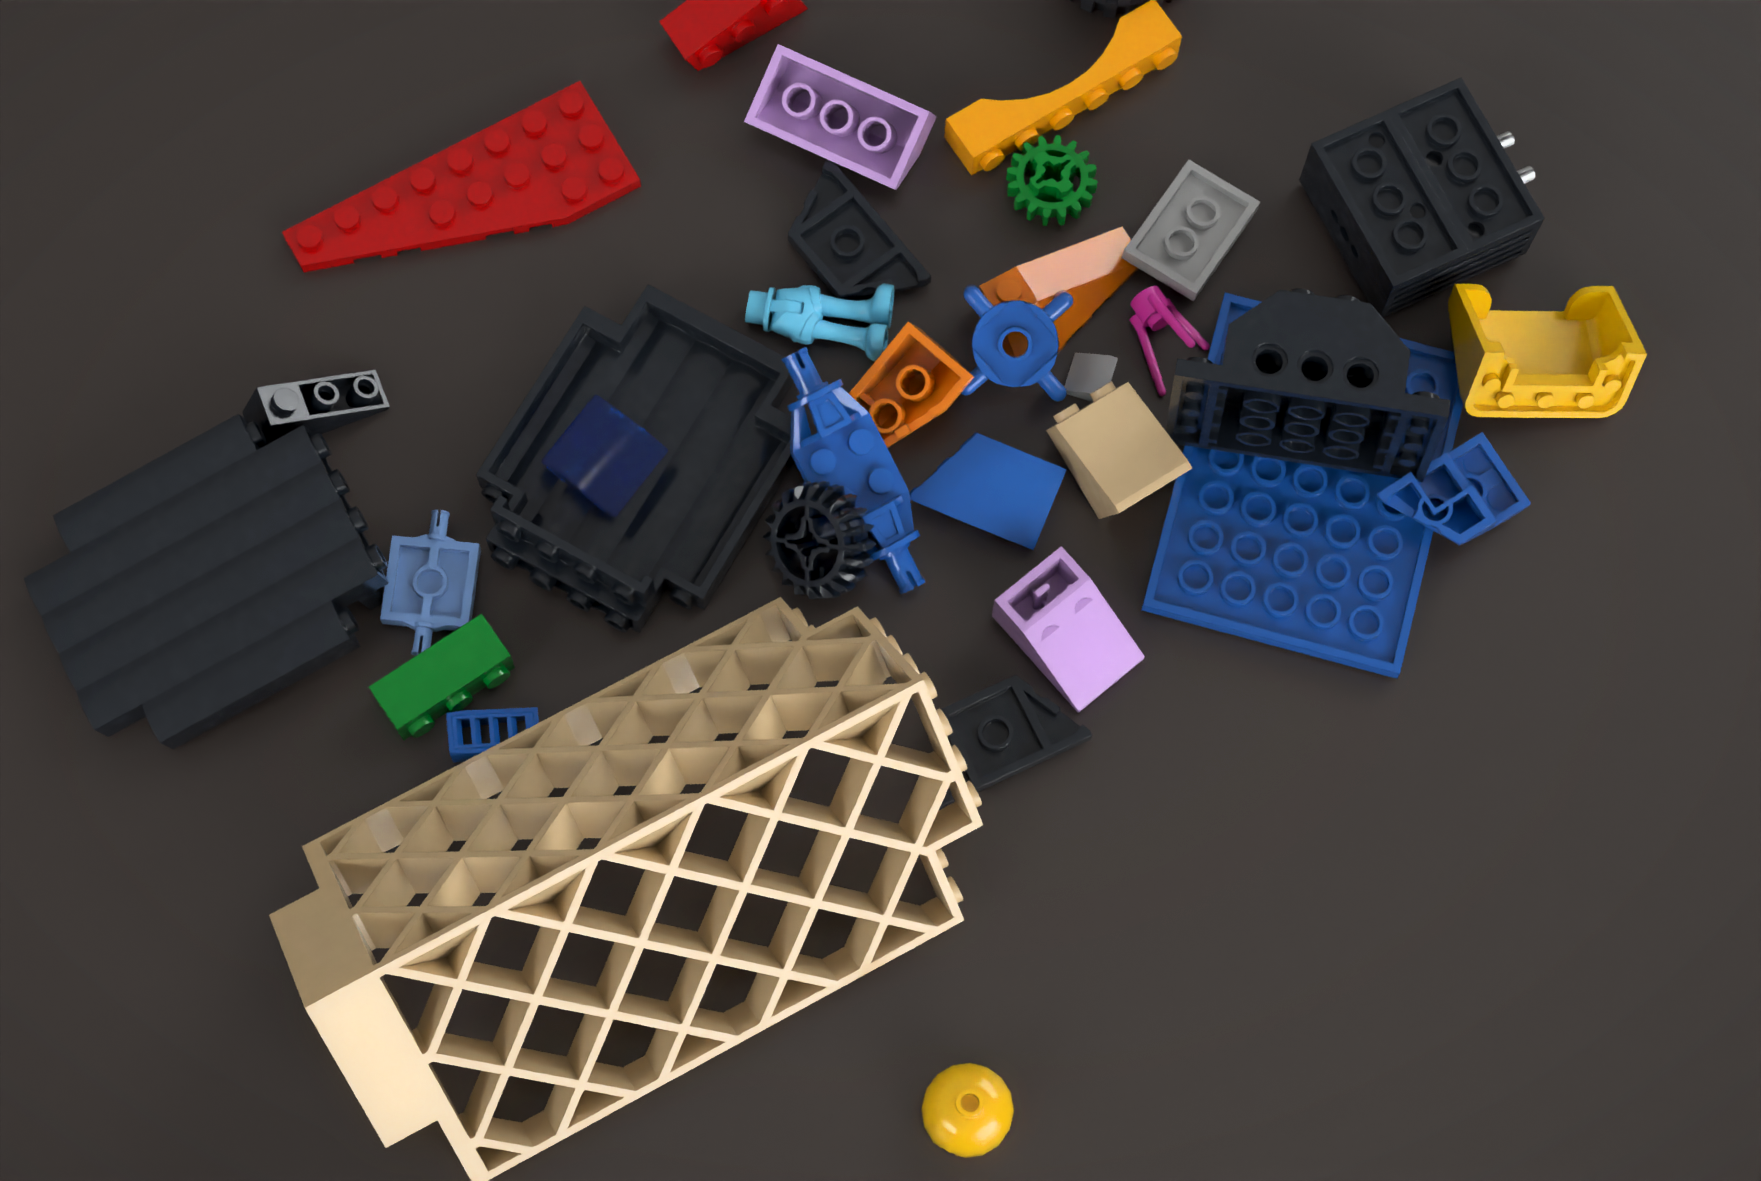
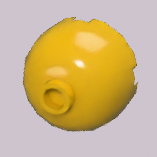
M973 1063L952 1065L937 1074L926 1089L921 1108L924 1128L933 1143L947 1152L964 1158L984 1155L999 1146L1010 1130L1014 1114L1012 1095L1003 1079L988 1067Z

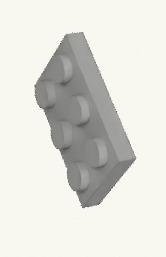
M1188 160L1124 249L1122 259L1194 302L1258 210L1260 201L1193 161Z

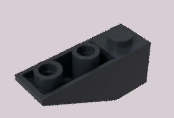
M376 370L257 387L242 414L249 423L256 421L266 437L267 444L302 425L313 434L317 432L323 434L386 411L390 406Z

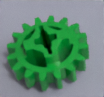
M1042 135L1038 137L1037 147H1033L1030 143L1025 142L1022 148L1023 155L1017 153L1012 155V167L1007 168L1006 180L1010 182L1007 185V196H1017L1014 200V209L1016 211L1024 207L1028 209L1027 220L1031 221L1036 215L1042 216L1043 226H1047L1050 217H1056L1061 226L1065 225L1066 214H1070L1075 219H1078L1081 215V206L1086 208L1091 206L1093 198L1091 194L1096 193L1098 182L1093 179L1096 175L1097 167L1094 164L1086 165L1090 154L1087 150L1079 154L1075 152L1076 141L1072 140L1066 147L1061 145V136L1056 135L1053 144H1047L1046 139ZM1029 169L1031 171V178L1029 179V184L1025 185L1024 174ZM1078 176L1079 187L1074 192L1072 183L1074 177Z

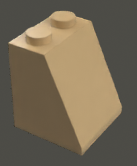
M1111 381L1089 394L1094 402L1082 409H1079L1076 403L1054 415L1053 417L1057 424L1046 430L1098 519L1124 511L1192 469L1188 459L1129 382L1116 388Z

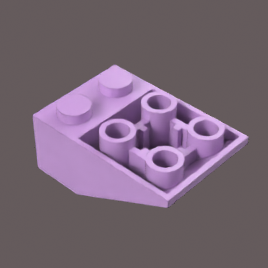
M1062 546L994 600L992 617L1078 713L1145 658L1091 578Z

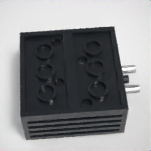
M1462 77L1311 143L1299 178L1300 183L1367 301L1373 305L1382 318L1453 287L1454 284L1464 282L1526 254L1545 219L1525 183L1535 178V172L1531 171L1533 168L1527 166L1518 171L1516 170L1504 150L1514 145V136H1511L1512 133L1509 131L1498 136L1495 135Z

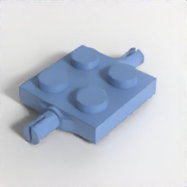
M438 510L431 511L428 535L425 534L418 537L392 536L386 575L389 583L384 588L380 620L382 624L407 626L415 630L413 649L411 651V654L414 656L431 647L433 632L442 630L455 631L472 620L481 547L479 543L459 542L446 536L450 513L441 510V514Z

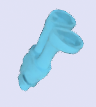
M881 284L877 287L871 299L859 301L821 294L820 288L812 285L777 289V291L775 287H769L768 292L750 290L745 323L763 325V331L765 332L773 331L790 338L793 342L805 345L812 344L814 339L849 344L864 350L869 359L876 361L888 345V328L891 327L894 305V285ZM823 316L851 319L871 325L866 328L847 326L823 320Z

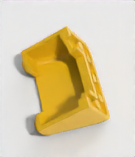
M1454 284L1448 301V312L1459 392L1467 413L1475 417L1603 418L1617 413L1625 405L1647 353L1614 286H1589L1581 288L1570 297L1564 311L1490 310L1492 299L1487 288L1478 284Z

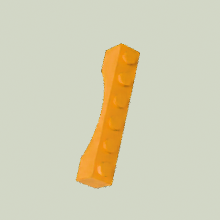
M1150 0L1119 19L1114 36L1104 53L1085 73L1074 81L1050 93L1028 99L1003 101L979 99L946 118L944 138L971 176L983 169L984 171H990L1000 165L1006 155L1017 149L1022 151L1023 143L1028 142L1033 146L1042 134L1051 129L1057 131L1066 127L1074 119L1075 115L1087 108L1089 110L1097 109L1107 101L1109 95L1121 88L1123 90L1131 89L1148 72L1155 68L1163 70L1170 66L1178 57L1182 35L1157 1Z

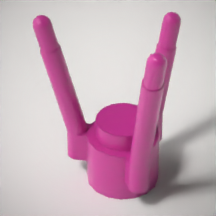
M1151 286L1138 293L1131 301L1130 305L1136 314L1129 321L1137 331L1159 396L1166 395V389L1146 327L1150 326L1152 331H1157L1169 324L1189 348H1193L1195 342L1203 350H1208L1210 345L1175 308L1169 298L1166 299L1158 286Z

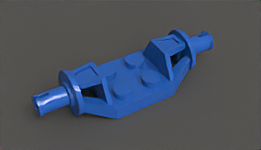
M804 347L781 359L800 393L796 396L798 400L787 406L789 412H791L790 454L805 482L829 481L831 486L836 484L844 486L845 495H857L855 507L868 509L863 516L865 524L874 525L869 532L880 546L878 548L874 546L872 549L867 550V552L874 560L878 558L880 561L885 560L899 587L900 594L906 593L914 589V586L918 587L926 582L924 577L922 578L907 548L910 546L911 541L920 536L918 530H914L909 490L870 413L841 387L844 385L841 379L830 384L827 381L823 382L807 352V347ZM805 404H808L817 433L811 435L804 407Z

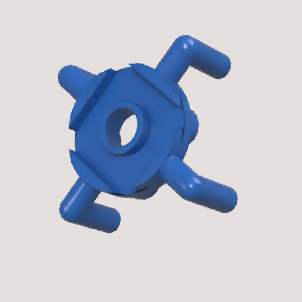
M976 285L966 286L963 291L964 299L981 318L978 320L972 336V352L977 366L970 373L974 378L961 394L965 396L972 394L988 379L996 384L1007 387L1030 386L1037 382L1052 400L1062 401L1066 397V389L1050 371L1055 364L1059 347L1058 334L1053 322L1072 306L1073 297L1067 291L1060 290L1055 294L1054 299L1043 309L1030 302L1021 300L1004 301L993 306ZM1010 332H1021L1027 337L1028 347L1020 356H1010L1003 350V340Z

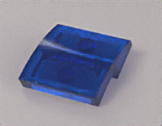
M594 395L541 460V463L573 490H579L609 517H616L668 452V449L621 411L598 395Z

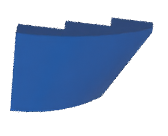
M975 432L960 446L959 451L953 456L946 458L937 467L938 470L919 487H914L909 492L910 500L1034 550L1067 469Z
M1483 432L1451 452H1445L1431 461L1423 482H1419L1410 472L1376 494L1380 501L1459 546L1505 522L1531 504Z

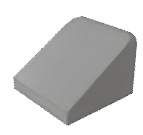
M1075 353L1064 386L1067 394L1094 402L1089 394L1111 382L1118 358L1111 355Z

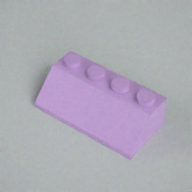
M778 44L744 122L897 190L920 156L937 116L921 107Z

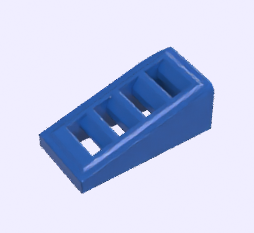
M538 708L447 712L449 753L453 763L464 762L501 743L499 723H507L508 739L518 734L517 721L525 720L526 729L539 723ZM482 725H489L490 743L482 744ZM471 727L472 744L464 745L462 728Z

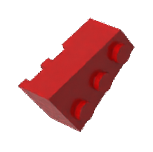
M686 0L659 22L684 59L697 71H700L703 68L714 65L721 58L808 10L802 0Z

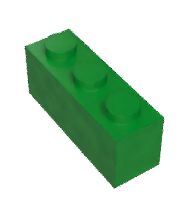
M481 613L369 686V689L404 741L410 736L418 738L429 732L435 726V720L448 711H461L467 707L473 700L472 696L486 686L488 689H492L502 684L509 678V671L514 669L515 666L511 655Z

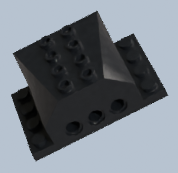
M1295 288L1289 291H1277L1229 324L1220 365L1213 364L1212 361L1202 357H1190L1186 360L1177 358L1166 432L1175 444L1399 479L1412 472L1419 482H1423L1448 420L1451 400L1440 399L1438 395L1426 391H1419L1413 394L1405 393L1410 350L1371 303L1360 302L1356 297L1349 295H1338L1333 298L1315 295L1307 289Z

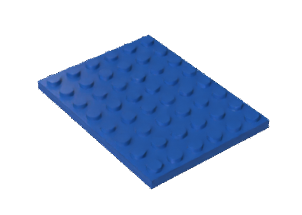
M1224 293L1207 357L1208 360L1212 361L1213 364L1220 365L1229 324L1261 303L1260 301ZM1400 338L1410 350L1405 393L1413 394L1419 391H1426L1438 395L1440 399L1451 400L1449 417L1431 460L1433 461L1445 452L1449 453L1452 451L1463 406L1459 392L1454 352ZM1184 445L1182 453L1188 459L1192 469L1175 479L1141 610L1397 679L1401 672L1433 535V530L1385 504L1376 496L1378 492L1396 482L1399 478Z

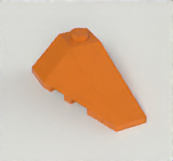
M1122 226L1018 265L979 286V289L993 306L1004 301L1021 300L1030 302L1041 309L1054 299L1058 291H1067L1073 297V304L1053 322L1058 334L1059 353L1073 334L1092 318V314L1108 298H1111L1138 268L1122 259L1124 249L1131 241ZM1014 331L1005 336L1002 346L1008 355L1020 356L1026 351L1028 340L1023 333Z
M908 321L849 394L870 413L888 448L947 411L974 376L922 329Z

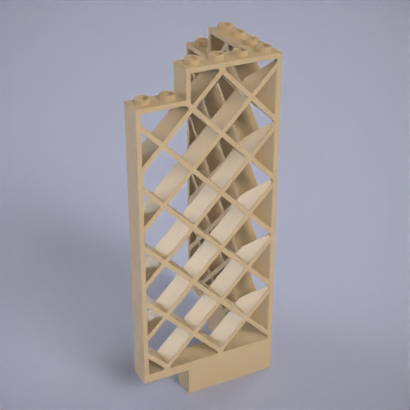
M779 597L302 846L319 889L271 913L269 916L304 1008L385 1148L438 1121L471 1181H488L964 921L957 904L963 901V896L951 876L946 878L943 869L949 866L941 847L983 825L977 811V807L982 805V801L970 781L965 782L962 772L967 770V765L959 749L955 745L951 746L947 736L952 734L953 731L943 711L940 708L935 709L932 699L938 695L931 679L926 672L919 673L915 662L908 653L902 654L898 643L892 635L886 636L876 617L869 620L857 606L815 628L814 625L808 626L805 617L798 607L791 610L786 602ZM890 676L897 682V684L883 683ZM820 681H839L835 687H815L816 683ZM770 684L767 690L747 691L750 685ZM702 687L699 693H690L693 690ZM910 698L915 704L934 751L931 753L891 743ZM809 730L803 738L782 739L786 731ZM738 733L735 740L715 741L718 734ZM653 736H670L666 743L648 744ZM602 739L599 745L589 746L590 744ZM810 748L850 757L829 807L789 797ZM881 765L920 775L898 824L860 815ZM686 784H706L699 793L680 794ZM619 786H636L631 795L613 796ZM554 788H569L563 797H548ZM950 788L955 802L939 810L946 792ZM501 792L497 799H487ZM707 803L748 813L728 861L685 851L701 811ZM778 820L819 830L799 877L758 868ZM584 838H601L594 849L576 850ZM849 838L888 847L868 893L829 885ZM533 839L526 850L510 851L517 840ZM453 841H466L460 851L446 852ZM399 845L394 853H384ZM918 856L921 858L937 896L922 905L899 901ZM601 859L645 869L626 916L580 906L597 863ZM674 876L717 885L698 932L655 922ZM747 892L788 902L769 947L728 938ZM416 893H429L420 906H407ZM480 893H496L488 905L472 906ZM363 894L356 905L352 907L348 896ZM818 909L857 917L843 948L823 959L799 954ZM496 916L540 926L522 971L474 962L492 917ZM569 932L614 942L596 987L551 978ZM376 948H390L382 960L377 963L372 950ZM644 948L687 957L669 1001L625 993ZM716 964L757 972L744 1002L724 1013L698 1008ZM390 974L435 983L417 1028L413 1030L410 1028L385 983L383 975ZM462 989L510 999L493 1042L445 1033ZM538 1005L584 1013L567 1056L521 1048ZM613 1020L657 1028L643 1057L624 1067L596 1062ZM431 1062L481 1070L463 1113L458 1114ZM509 1076L555 1084L545 1109L523 1122H516L492 1117Z

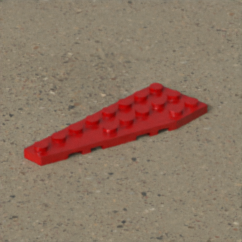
M578 81L282 231V234L302 271L309 272L353 264L355 259L381 255L382 258L397 256L399 251L416 248L425 251L485 240L487 235L514 231V234L529 232L531 227L552 224V227L567 225L641 187V182L581 81Z

